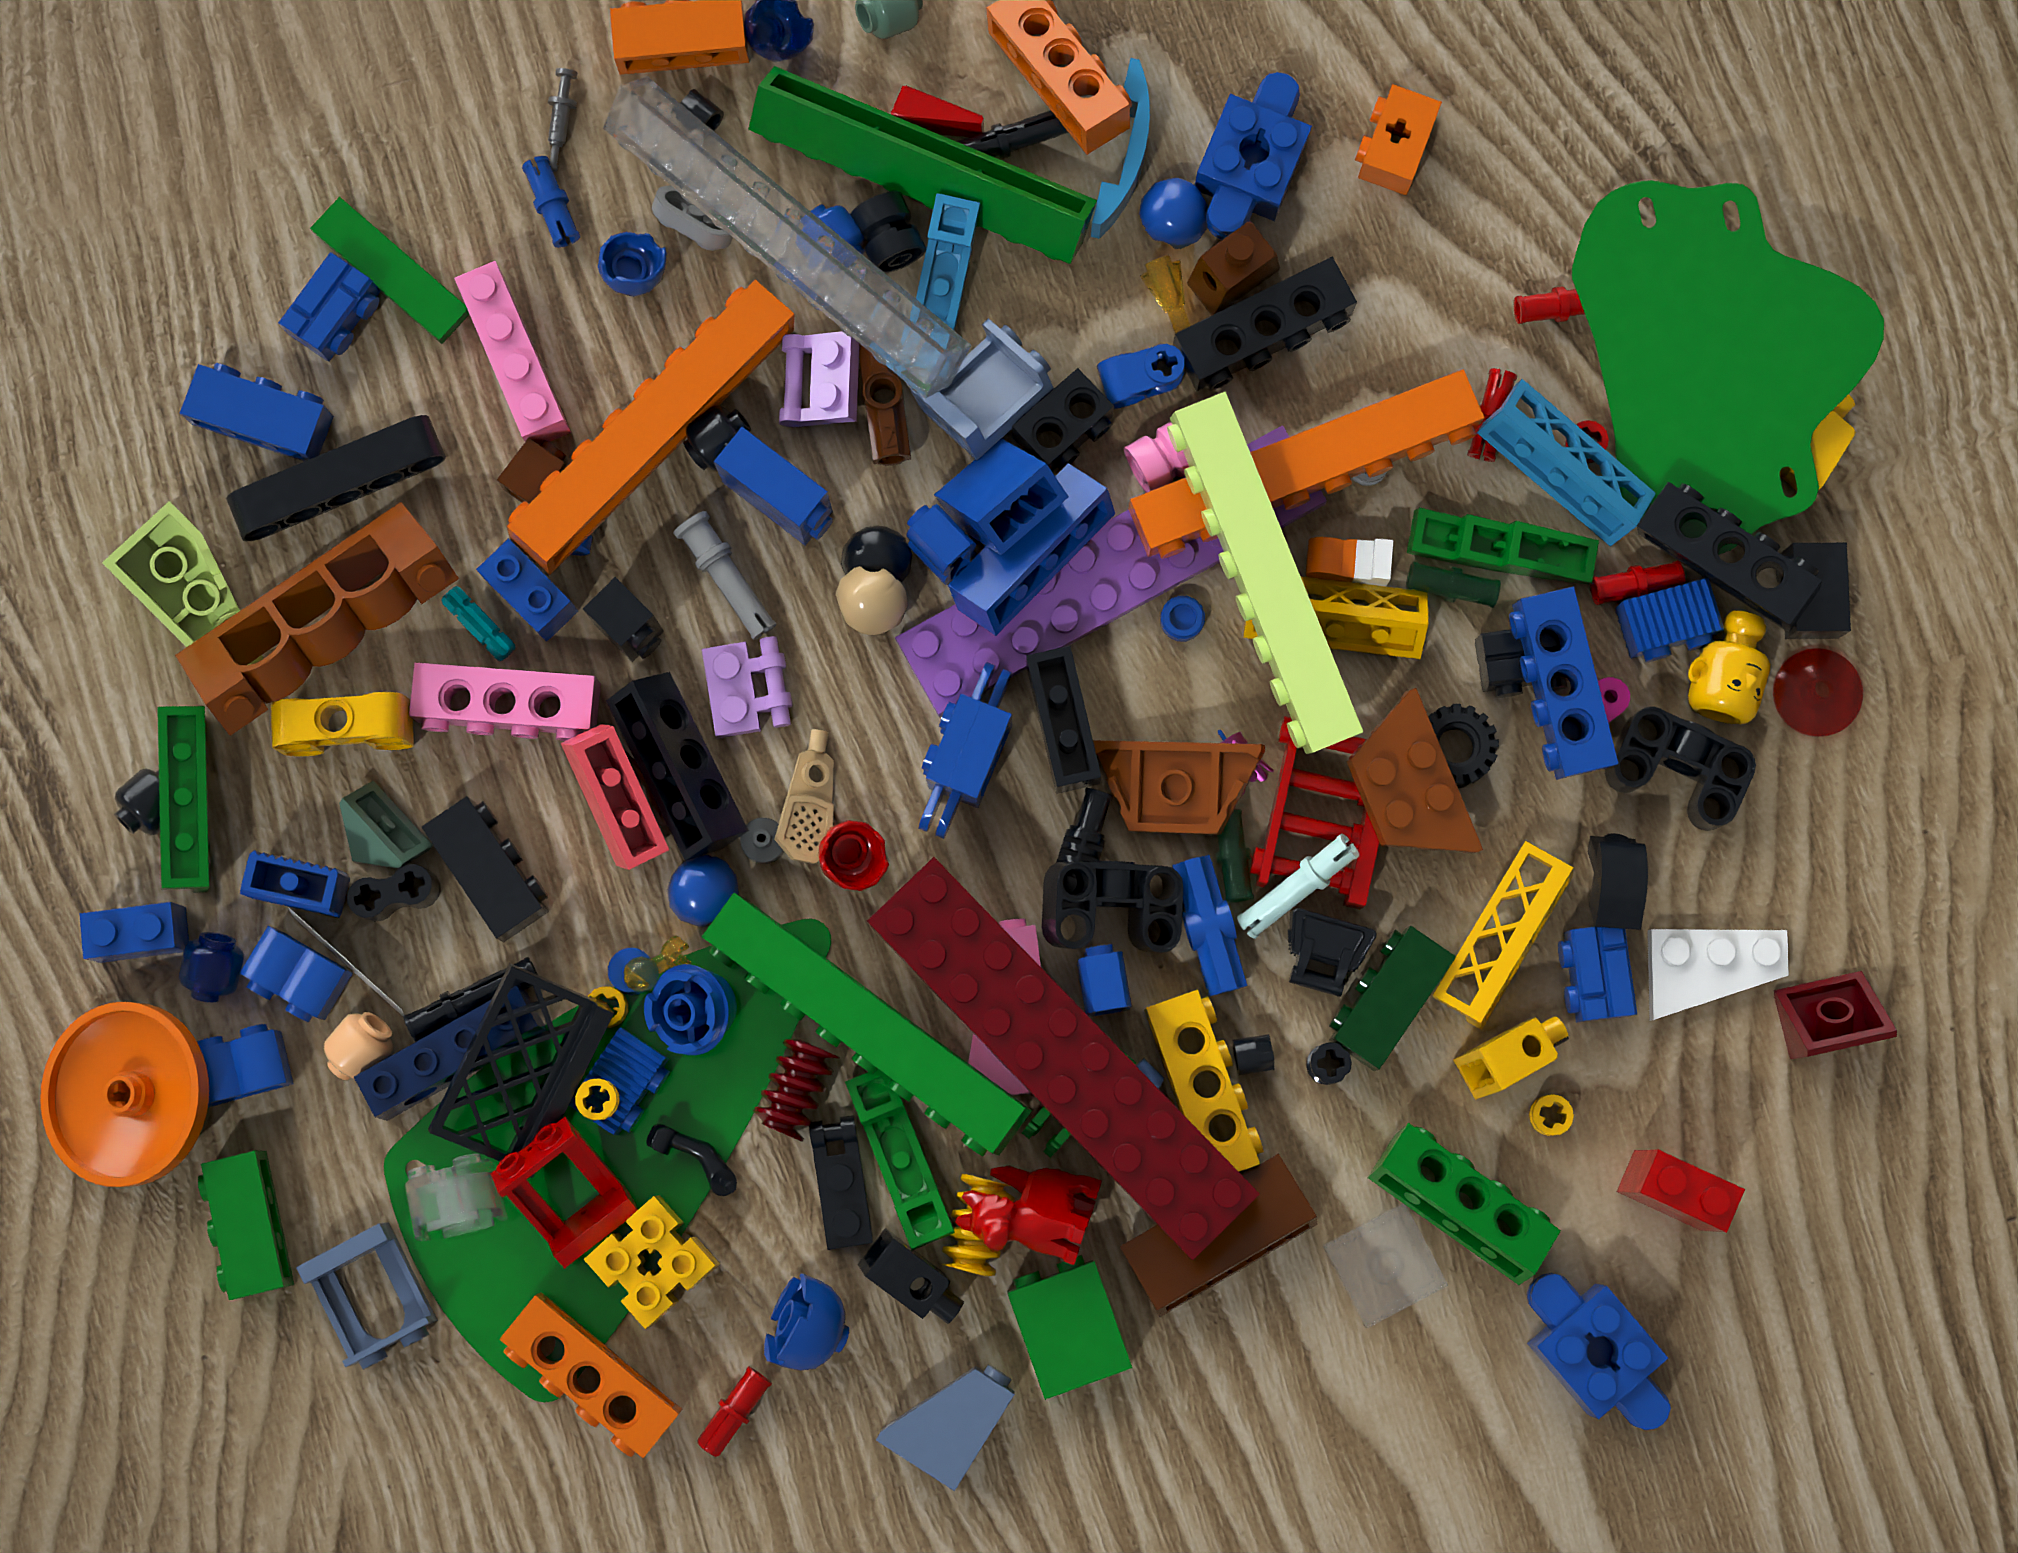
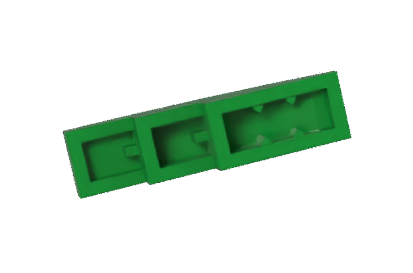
M1419 507L1414 510L1407 553L1491 571L1589 585L1593 581L1599 540L1520 521L1508 524L1470 514L1459 517Z

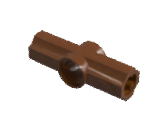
M883 326L866 328V330L857 334L860 335L859 360L873 464L884 466L897 465L911 460V451L894 328H884ZM881 389H888L895 393L894 398L885 404L877 403L872 399L873 395Z

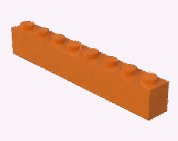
M756 279L746 289L743 287L736 289L726 301V309L716 319L713 317L707 318L695 333L696 339L686 349L682 347L677 348L664 364L665 369L654 380L650 377L642 382L633 395L635 399L624 410L618 408L613 411L602 426L604 430L593 441L590 439L583 441L571 456L573 461L562 472L558 470L552 472L540 486L541 493L530 504L525 501L511 513L508 519L510 523L507 525L510 540L546 573L551 575L687 438L686 427L689 423L711 407L720 405L782 343V337L794 331L795 314Z
M1462 369L1250 453L1272 507L1276 508L1284 505L1286 510H1290L1311 500L1309 494L1322 489H1326L1327 494H1331L1352 484L1350 478L1367 472L1369 478L1381 475L1394 467L1392 462L1408 456L1411 462L1432 454L1435 451L1433 446L1447 440L1450 441L1451 445L1465 442L1476 435L1475 429L1484 420V416L1466 373ZM1186 478L1130 499L1128 510L1148 557L1159 554L1161 559H1165L1186 549L1184 543L1201 537L1203 543L1218 538L1217 535L1212 537L1209 535L1201 515V511L1206 510L1201 494L1197 493L1194 495Z

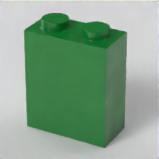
M1082 1255L1077 1256L1075 1265L1064 1261L1057 1263L1059 1272L1041 1278L1039 1271H1035L1013 1279L1015 1288L1007 1291L1045 1400L1132 1368L1095 1261L1091 1260L1085 1263Z

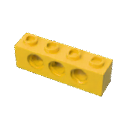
M1195 990L1146 1007L1144 1012L1179 1111L1238 1172L1259 1165L1260 1162L1257 1155L1264 1152L1255 1126L1247 1129L1241 1111L1248 1109V1104L1240 1083L1231 1084L1226 1068L1233 1066L1232 1059L1225 1041L1216 1042L1211 1024L1217 1023V1018L1209 997L1201 999L1199 991ZM1194 1029L1199 1032L1203 1045L1198 1053L1187 1054L1180 1049L1178 1036L1182 1030ZM1199 1072H1209L1217 1079L1218 1089L1211 1098H1203L1194 1090L1193 1081ZM1216 1115L1228 1117L1233 1124V1134L1224 1142L1215 1140L1209 1133V1123Z

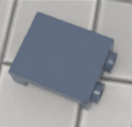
M989 318L982 324L986 338L934 386L921 376L909 387L920 409L975 460L983 456L1012 429V426L1054 389L1047 374L1051 368L1046 360L1035 350H1032L1030 353L1025 351L1021 347V340L1007 325L1000 329Z

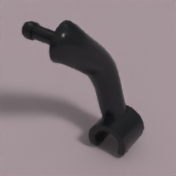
M656 1124L651 1128L646 1140L647 1146L665 1155H669L671 1148L692 1155L702 1165L713 1193L718 1196H727L735 1192L736 1176L711 1144L679 1133L663 1124Z

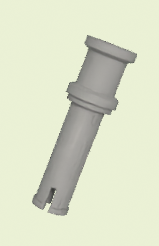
M707 511L697 513L678 526L673 533L677 539L684 540L697 559L695 565L698 570H702L703 573L708 571L751 634V638L756 640L762 636V632L766 634L777 624L772 620L729 557L732 554L731 547L728 542L720 540L709 524L710 516Z

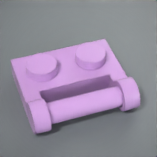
M850 330L805 336L788 334L782 337V351L786 353L784 408L779 410L780 425L802 427L857 421L859 334ZM812 353L810 408L801 409L804 354Z

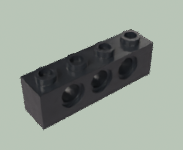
M1332 256L1175 333L1173 346L1181 351L1184 357V369L1196 392L1207 386L1210 391H1213L1228 384L1233 380L1232 374L1246 367L1249 371H1254L1265 366L1273 359L1272 354L1284 348H1287L1288 352L1295 351L1308 344L1312 340L1311 335L1323 329L1330 333L1342 328L1351 321L1349 316L1353 314L1357 301ZM1301 301L1309 302L1315 307L1317 313L1312 316H1302L1295 310L1294 305ZM1263 320L1270 321L1276 326L1278 332L1271 336L1262 335L1256 330L1255 324ZM1221 340H1231L1237 345L1239 351L1233 355H1224L1217 350L1215 344Z
M1668 482L1638 523V535L1704 578H1709L1710 582L1787 632H1790L1821 589L1822 580L1816 577L1819 573L1818 569L1800 557H1796L1791 561L1778 552L1780 545L1767 535L1757 532L1754 537L1740 528L1742 521L1726 509L1720 507L1717 512L1701 503L1704 497L1692 487L1682 483L1678 488ZM1697 519L1702 521L1707 529L1702 536L1692 539L1685 537L1681 533V527L1686 521ZM1727 544H1737L1742 547L1745 554L1736 563H1726L1718 556L1719 550ZM1773 568L1782 574L1783 580L1774 588H1765L1756 579L1758 573L1763 569Z
M670 672L632 680L606 700L685 861L721 850L749 831Z

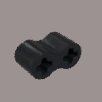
M409 864L399 868L394 875L386 879L365 877L355 881L349 888L347 903L351 911L357 916L374 922L383 921L402 907L421 909L433 905L441 891L440 882L437 876L430 870L416 864ZM414 877L425 882L424 886L418 888L419 896L407 891V888L414 885ZM370 890L381 894V898L374 901L375 909L364 905V901L370 898Z

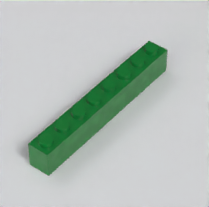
M776 66L771 69L758 85L748 130L762 135L770 142L781 143L802 152L810 159L822 160L841 168L851 176L862 177L877 183L887 191L901 192L905 196L922 202L930 209L934 208L937 193L980 202L976 227H982L997 233L1009 242L1023 244L1040 251L1046 257L1053 260H1061L1071 264L1083 244L1097 203L1096 199Z
M733 893L702 935V938L713 945L708 951L712 956L730 968L734 962L748 971L744 977L748 983L764 994L771 988L784 998L779 1004L784 1010L802 1021L805 1015L819 1024L815 1031L819 1036L835 1047H838L841 1042L855 1051L851 1058L855 1063L871 1074H874L877 1069L881 1070L892 1079L887 1085L890 1089L909 1102L914 1096L928 1106L924 1112L925 1115L945 1129L952 1123L965 1133L961 1141L982 1157L987 1151L1000 1156L1032 1110L746 898Z

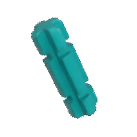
M455 586L443 596L442 604L454 616L458 615L457 619L482 645H487L486 649L497 661H503L511 655L516 648L513 641L504 632L499 633L500 628L475 602L470 603L472 599L460 587Z

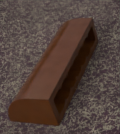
M1279 1153L1242 1174L1260 1195L1194 1260L1189 1259L1158 1225L1120 1246L1159 1317H1162L1318 1225L1315 1212Z

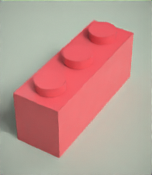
M600 724L560 743L616 866L630 870L669 851L614 726Z

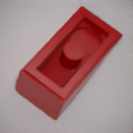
M907 85L902 86L891 111V115L940 135L973 137L984 133V118L982 115Z

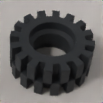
M1452 704L1451 707L1443 706L1438 708L1428 717L1438 741L1442 734L1449 730H1460L1471 739L1473 749L1468 760L1462 763H1452L1446 760L1458 788H1463L1471 783H1475L1490 770L1491 765L1495 763L1498 756L1495 753L1496 749L1499 748V739L1495 740L1494 734L1497 731L1494 724L1490 726L1486 720L1489 718L1484 713L1479 715L1475 712L1476 708L1470 705L1464 708L1461 707V704Z

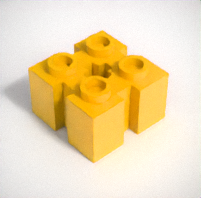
M660 1195L653 1196L626 1220L633 1231L625 1238L619 1233L611 1234L584 1258L585 1262L607 1287L614 1286L620 1282L629 1292L621 1302L644 1329L652 1327L679 1302L672 1294L678 1286L682 1285L689 1291L720 1265L718 1260L697 1237H691L685 1242L676 1232L684 1222ZM657 1250L661 1254L662 1258L658 1261L661 1270L658 1274L654 1270L647 1272L644 1269L645 1258L643 1255L646 1251L652 1254Z

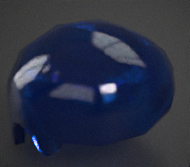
M756 0L744 16L745 37L752 50L759 56L772 62L785 61L797 57L812 42L814 22L812 18H806L800 13L796 0Z

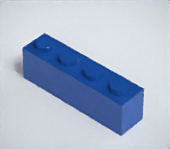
M1069 463L1055 475L1069 498L1004 554L1000 555L985 545L983 550L967 566L962 567L948 584L957 609L995 636L1115 515L1108 488Z

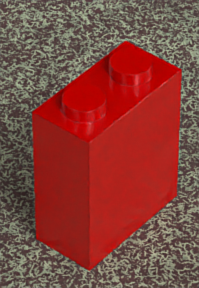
M1659 1149L1634 1150L1616 1192L1698 1230L1727 1233L1745 1189Z

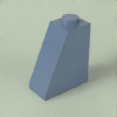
M989 1364L985 1371L975 1366L883 1427L876 1441L955 1491L1015 1395V1391L1008 1387L1012 1379Z

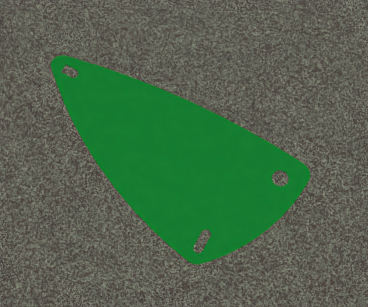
M809 918L781 924L825 958L827 957L831 947V934L824 923ZM713 945L655 967L654 981L646 991L637 995L624 994L629 1004L625 1020L618 1026L606 1029L577 1087L578 1090L619 1028L627 1030L669 1058L664 1068L669 1070L670 1073L658 1092L653 1094L648 1091L639 1104L644 1109V1112L635 1127L629 1133L622 1129L617 1136L611 1134L592 1120L585 1118L571 1106H568L563 1118L566 1117L628 1189L637 1209H640L653 1196L660 1195L684 1222L676 1230L680 1236L683 1235L711 1187L702 1165L692 1155L675 1148H671L669 1155H665L647 1146L646 1140L651 1128L656 1124H663L679 1133L707 1142L716 1149L726 1163L754 1114V1107L758 1106L762 1098V1090H766L771 1081L768 1078L769 1074L775 1073L779 1065L776 1062L777 1056L784 1055L786 1050L783 1044L784 1040L791 1039L799 1022V1019L779 1005L784 999L771 988L766 994L762 993L744 979L748 971L734 962L730 968L712 956L708 951ZM677 965H696L720 975L729 983L736 997L737 1011L733 1024L721 1041L704 1054L685 1055L667 1050L666 1048L669 1046L660 1039L656 1031H649L645 1021L644 1002L646 995L652 993L657 980L664 972ZM601 996L599 999L607 1002L614 1012V1017L618 1011L613 1010V1008H619L617 999L609 1000L605 996ZM579 1005L552 1021L554 1028L572 1021ZM566 1033L557 1036L560 1044ZM552 1038L526 1048L533 1069L552 1062L556 1054ZM521 1050L495 1060L502 1081L528 1071ZM491 1064L486 1065L467 1080L471 1093L497 1083ZM545 1074L537 1077L539 1085L541 1084ZM532 1080L506 1089L513 1110L530 1104L536 1094ZM463 1087L457 1098L466 1095ZM501 1092L474 1101L482 1122L508 1112ZM439 1103L389 1150L384 1160L383 1167L386 1184L400 1231L425 1284L445 1315L464 1339L502 1377L529 1398L544 1403L555 1401L559 1398L549 1392L539 1382L543 1375L529 1364L526 1368H522L514 1363L503 1352L507 1345L499 1339L532 1298L542 1292L605 1344L629 1312L621 1302L629 1292L620 1282L614 1286L607 1287L585 1262L584 1258L611 1234L619 1233L625 1238L633 1229L625 1221L564 1269L553 1256L548 1242L507 1196L502 1198L498 1194L491 1173L496 1170L500 1161L429 1133L428 1128L440 1105ZM470 1104L451 1110L444 1126L461 1131L476 1125L477 1123ZM525 1115L522 1116V1117L517 1118V1122H518L519 1127H520V1125H521V1123H522V1121H523ZM511 1121L485 1131L490 1145L508 1151L516 1135ZM480 1133L471 1136L483 1141ZM563 1152L535 1172L533 1179L530 1177L527 1179L563 1222L599 1195V1192ZM418 1160L447 1179L450 1184L448 1193L438 1196L406 1174L408 1162ZM657 1250L652 1254L646 1251L643 1255L645 1258L643 1267L647 1272L654 1270L657 1273L660 1269L658 1261L662 1256ZM555 1337L554 1350L546 1357L551 1361H559L564 1355V1344L559 1338ZM582 1366L579 1368L577 1372V1378L581 1375V1373L585 1370L587 1366Z

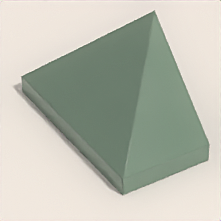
M374 781L343 797L339 803L352 861L401 868L428 852L433 846Z

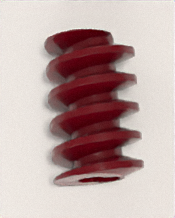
M785 1039L783 1042L784 1046L793 1054L792 1056H777L776 1062L785 1072L769 1074L768 1078L778 1088L777 1090H762L761 1095L770 1103V1106L754 1107L753 1112L762 1120L763 1125L803 1142L804 1138L795 1129V1126L811 1125L812 1121L802 1110L818 1109L819 1104L810 1096V1092L826 1091L827 1088L817 1077L818 1075H833L834 1070L825 1062V1059H840V1057L802 1040Z

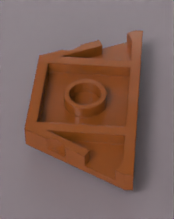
M1417 688L1411 689L1401 696V700L1392 711L1378 723L1369 738L1346 761L1381 846L1414 847L1436 851L1449 850L1471 854L1479 852L1483 848Z
M1093 740L1096 755H1098L1108 777L1106 781L1113 796L1117 798L1120 804V813L1128 831L1221 834L1265 753V745Z

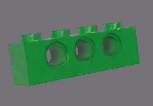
M1407 1123L1394 1135L1367 1177L1517 1285H1521L1536 1274L1561 1232L1560 1229L1551 1224L1550 1218L1544 1212L1534 1207H1527L1513 1197L1511 1190L1498 1181L1489 1180L1475 1170L1473 1163L1460 1154L1449 1152L1437 1143L1432 1133L1424 1128L1414 1127L1410 1123ZM1421 1165L1432 1170L1435 1182H1431L1423 1176ZM1459 1192L1465 1193L1470 1197L1473 1209H1469L1461 1203ZM1497 1219H1501L1508 1224L1511 1236H1507L1500 1231Z

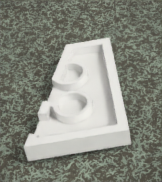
M1648 930L1650 1021L1788 976L1787 930Z

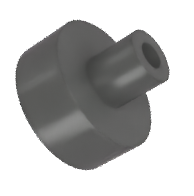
M757 818L746 825L749 831L740 837V843L743 852L753 862L770 864L777 861L783 855L784 850L774 840L779 825L776 821L769 818ZM761 837H766L764 842H759Z

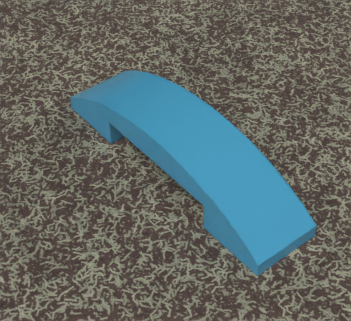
M1130 58L1124 89L1132 102L1130 117L1135 119L1119 185L1103 181L1101 183L1091 229V237L1098 239L1112 227L1126 208L1134 193L1144 164L1149 133L1150 101L1140 60Z
M936 194L927 236L928 244L910 325L908 324L899 366L900 369L941 378L944 375L967 278L980 202Z

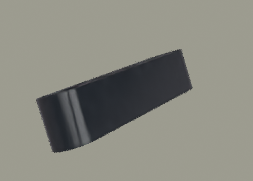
M419 415L239 488L230 493L226 500L242 540L246 542L255 541L427 471L442 463L446 456L429 416Z

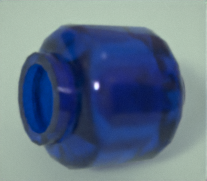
M202 932L199 938L190 940L185 946L179 971V981L184 987L192 991V998L203 1002H218L219 996L233 994L236 991L245 955L236 946L235 938L221 933Z

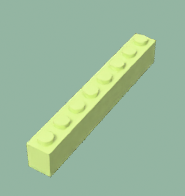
M1226 391L1175 411L1170 417L1172 425L1167 427L1170 441L1176 452L1182 450L1189 465L1188 468L1184 469L1186 480L1194 495L1197 493L1201 494L1206 510L1201 511L1203 522L1211 537L1218 536L1224 551L1218 554L1220 564L1228 579L1235 578L1241 594L1235 597L1237 606L1245 621L1252 620L1258 636L1253 638V644L1260 661L1263 664L1269 662L1275 679L1270 680V686L1279 706L1284 704L1287 706L1292 719L1291 722L1287 723V728L1296 748L1303 746L1305 753L1309 754L1363 733Z

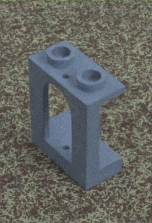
M389 1222L379 1223L296 1267L303 1283L312 1284L348 1356L347 1359L342 1361L345 1367L359 1363L362 1370L388 1357L385 1348L401 1341L405 1348L429 1335L426 1327L438 1321ZM373 1251H376L405 1312L404 1323L400 1331L385 1339L375 1338L364 1329L336 1273L337 1270Z

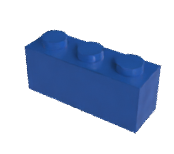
M215 363L213 369L198 364L180 410V414L189 423L301 461H307L320 455L334 417L322 405L324 402L322 398L301 390L298 391L296 396L281 391L282 386L263 377H257L255 382L240 378L241 373L238 370L223 364Z

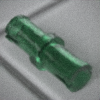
M1414 561L1410 565L1406 581L1407 590H1417L1444 596V601L1451 603L1458 599L1486 605L1490 608H1494L1496 605L1501 582L1498 579L1493 580L1465 574L1462 572V568L1452 566L1450 570L1418 564V562Z
M1234 809L1223 832L1217 834L1219 852L1215 853L1216 863L1221 864L1226 894L1225 900L1227 903H1238L1254 899L1248 860L1252 859L1251 849L1246 848L1241 809Z

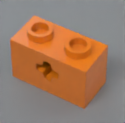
M1394 84L1391 86L1387 99L1378 96L1370 118V122L1377 124L1372 138L1363 136L1355 161L1363 163L1358 178L1407 196L1442 102ZM1392 134L1400 136L1399 143L1390 141Z

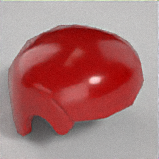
M846 820L830 827L819 844L818 856L823 874L837 887L862 891L877 885L888 869L889 862L886 857L885 840L879 832L875 831L866 822Z

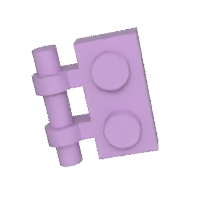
M777 637L761 638L759 641L762 656L751 659L749 658L746 642L702 649L717 739L760 732L759 714L771 712L773 727L775 728L791 725L789 708L793 706L791 693L785 690L782 669L786 668L784 653H779ZM765 673L768 695L756 698L752 675Z

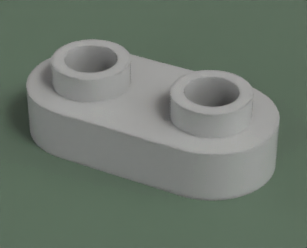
M663 186L656 192L652 204V212L661 224L684 234L706 250L724 249L731 244L736 224L728 214L677 186Z

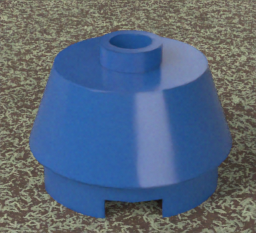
M691 964L677 965L664 972L657 980L652 993L646 995L644 1002L645 1021L649 1031L657 1032L660 1039L669 1046L666 1048L667 1050L685 1055H700L713 1049L733 1024L737 1011L736 997L729 983L720 975Z

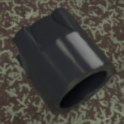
M696 89L690 90L689 94L675 108V111L679 114L678 118L701 139L710 136L718 128L724 116V112L718 106L700 94Z
M1269 1034L1232 1040L1238 1076L1275 1070L1274 1054Z

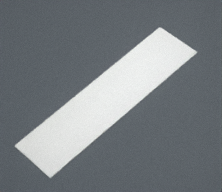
M289 908L292 916L397 1012L404 1016L399 1006Z

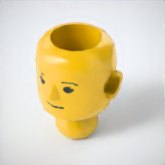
M1734 610L1727 614L1723 622L1724 641H1714L1706 644L1702 648L1699 657L1690 665L1688 677L1691 684L1688 691V703L1696 713L1709 719L1729 724H1746L1753 720L1759 710L1771 664L1764 653L1755 649L1757 643L1765 635V620L1753 613Z

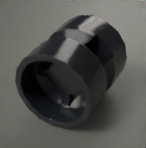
M889 191L876 195L859 204L851 212L850 215L864 235L865 241H868L865 252L875 273L886 274L902 269L917 261L926 252V246L917 226L908 224L911 219V213L901 192Z

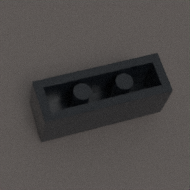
M1071 645L1026 655L1028 676L1056 794L1100 784V768Z
M466 796L423 825L422 829L495 938L505 942L549 912L542 902L548 898V895L534 875L528 879L525 877L517 865L523 861V858L509 838L503 842L500 840L492 828L498 824V821L486 803L482 801L477 805L475 801Z

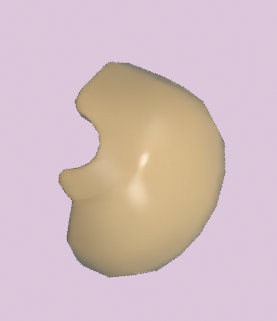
M860 566L853 568L840 580L836 591L839 609L844 621L856 631L866 635L883 634L898 626L909 605L904 585L886 569H881L878 572H869Z

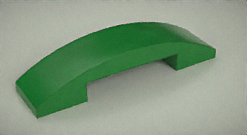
M877 1069L874 1074L867 1072L845 1081V1084L878 1162L910 1248L913 1251L951 1235L955 1231L901 1096L887 1086L892 1079Z

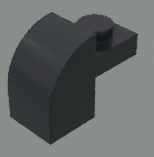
M1616 833L1607 834L1604 837L1590 836L1587 852L1594 875L1589 908L1595 927L1641 930L1648 885V859L1645 844L1636 843L1635 839Z

